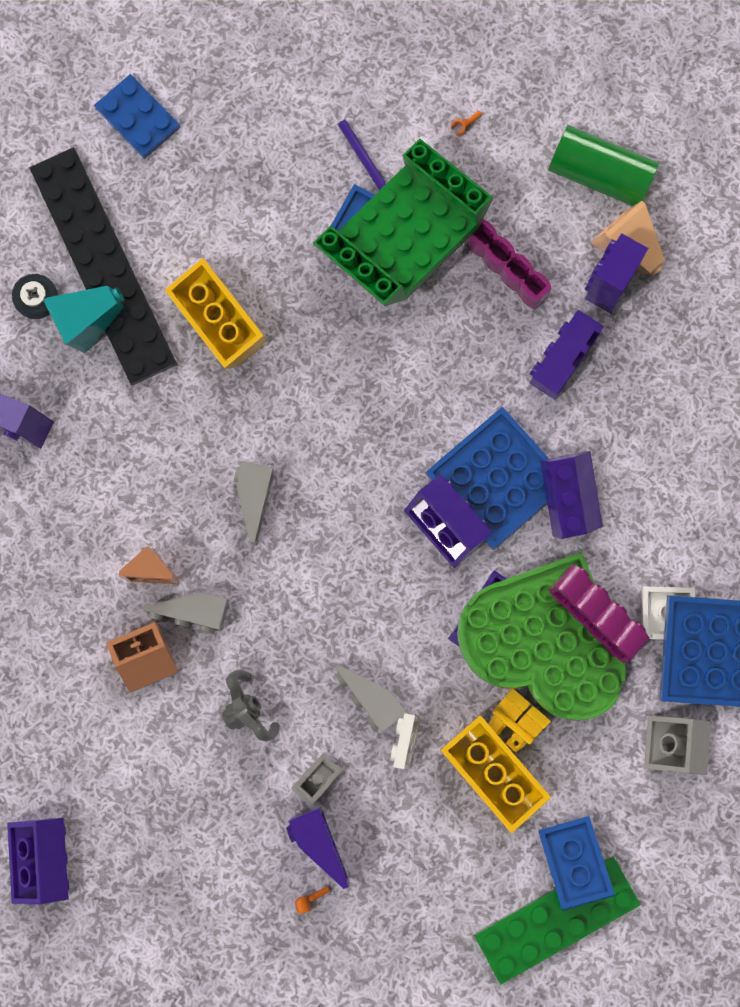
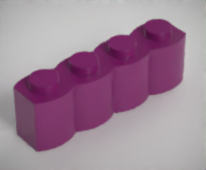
M483 219L479 228L465 241L466 245L475 255L483 257L486 266L494 273L500 274L505 285L518 292L519 297L527 306L536 309L548 298L552 289L550 282L544 275L534 271L531 263L524 256L515 253L512 244L505 238L498 236L495 228Z
M576 565L568 567L548 589L552 597L567 608L569 613L579 623L584 625L594 638L605 645L607 650L620 662L626 663L631 661L648 641L649 636L644 626L637 621H632L621 604L612 602L607 590L600 585H595L584 568Z

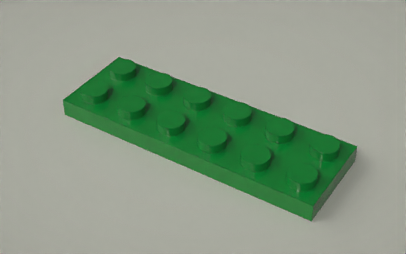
M614 856L604 860L615 894L614 897L562 911L556 889H553L474 934L500 985L641 905Z

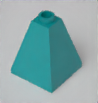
M109 286L47 297L43 300L65 344L83 353L90 350L124 308L121 303L124 301V297L117 287L112 289Z

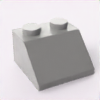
M648 716L644 769L707 775L711 722L686 718Z

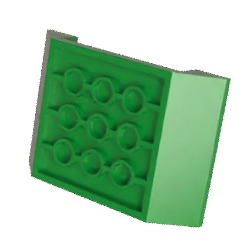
M420 138L402 155L405 166L339 231L330 225L313 242L315 247L384 306L408 299L479 228L493 201V197Z

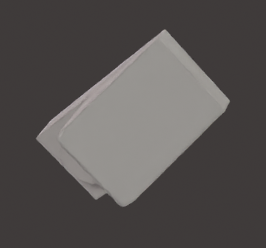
M322 753L291 789L308 805L312 806L342 770Z

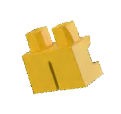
M510 689L491 713L493 716L488 724L497 735L505 727L510 729L513 734L505 744L513 752L517 753L526 744L530 745L551 721L533 705L528 708L531 703L517 691ZM526 710V712L521 716V718L515 723L518 717Z

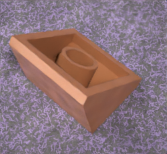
M148 546L119 570V577L127 582L179 584L177 576L157 553Z

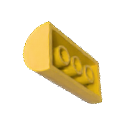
M201 258L165 289V292L225 369H231L240 365L255 354L266 340L264 334L204 258Z
M481 715L475 718L440 749L442 754L511 834L551 798Z

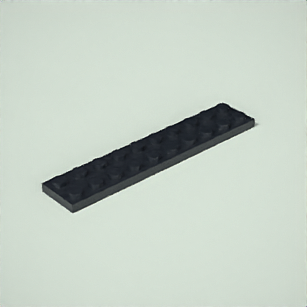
M70 148L29 167L85 289L109 286L112 289L117 287L124 297V301L121 302L124 308L105 331L130 385L138 384L176 366L177 363L75 148Z

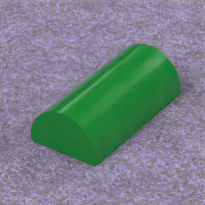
M567 125L555 150L548 171L634 206L643 201L659 166V162L576 127Z

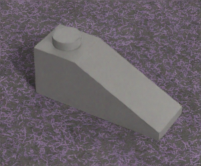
M242 461L241 468H236L234 482H237V490L249 542L251 545L257 546L274 476V469Z

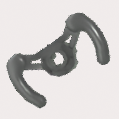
M243 670L231 672L226 678V684L231 692L232 703L226 706V710L222 712L225 724L232 730L236 728L241 729L246 725L253 730L255 736L261 741L275 739L279 733L280 725L277 722H273L267 731L258 720V717L261 715L259 700L254 696L244 695L238 680L250 681L251 674Z

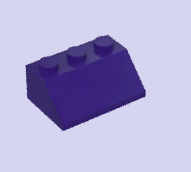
M591 451L540 460L552 535L565 539L588 534L603 527Z
M441 474L419 490L404 509V512L453 568L458 566L492 534L488 524L477 516L469 502L463 499L455 491L453 484Z
M64 817L8 822L12 904L41 905L69 900V881L67 879L68 856L65 848L66 827L64 825Z

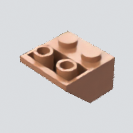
M156 622L106 642L114 665L130 693L179 672L161 626Z

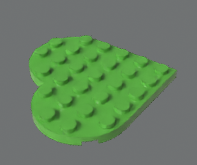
M581 552L483 588L473 595L464 606L459 618L457 631L461 654L469 668L479 678L493 686L506 689L528 686L535 700L546 711L556 717L571 721L591 719L608 711L618 700L622 683L625 682L626 677L625 663L616 659L607 650L605 645L594 638L587 628L579 623L569 613L567 608L557 602L548 591L561 574L572 565L584 568L594 583Z

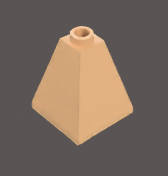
M643 201L624 211L591 241L594 246L605 252L611 239L617 241L622 233L649 248L637 268V272L642 275L650 274L652 277L663 268L661 263L665 259L646 204Z

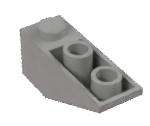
M201 592L144 606L143 611L149 613L148 618L164 622V618L167 617L175 619V625L189 628L191 623L199 625V631L214 634L215 630L222 631L229 600Z
M339 665L335 667L338 673L334 676L343 688L348 685L354 693L350 698L358 709L364 707L369 714L365 719L373 731L379 729L382 733L397 722L399 718L404 717L406 711L391 691Z

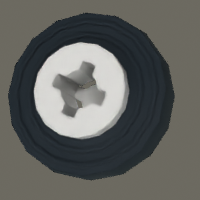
M28 274L21 277L15 283L12 290V302L16 310L23 316L30 319H42L50 315L43 300L47 297L57 296L58 292L54 283L46 276Z

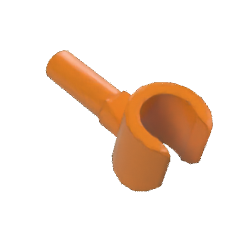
M477 111L464 121L461 119L454 120L451 123V130L460 125L463 128L456 134L458 137L463 136L466 133V128L482 116L481 112Z
M328 886L313 894L297 898L295 901L297 913L302 914L311 911L310 902L329 893Z

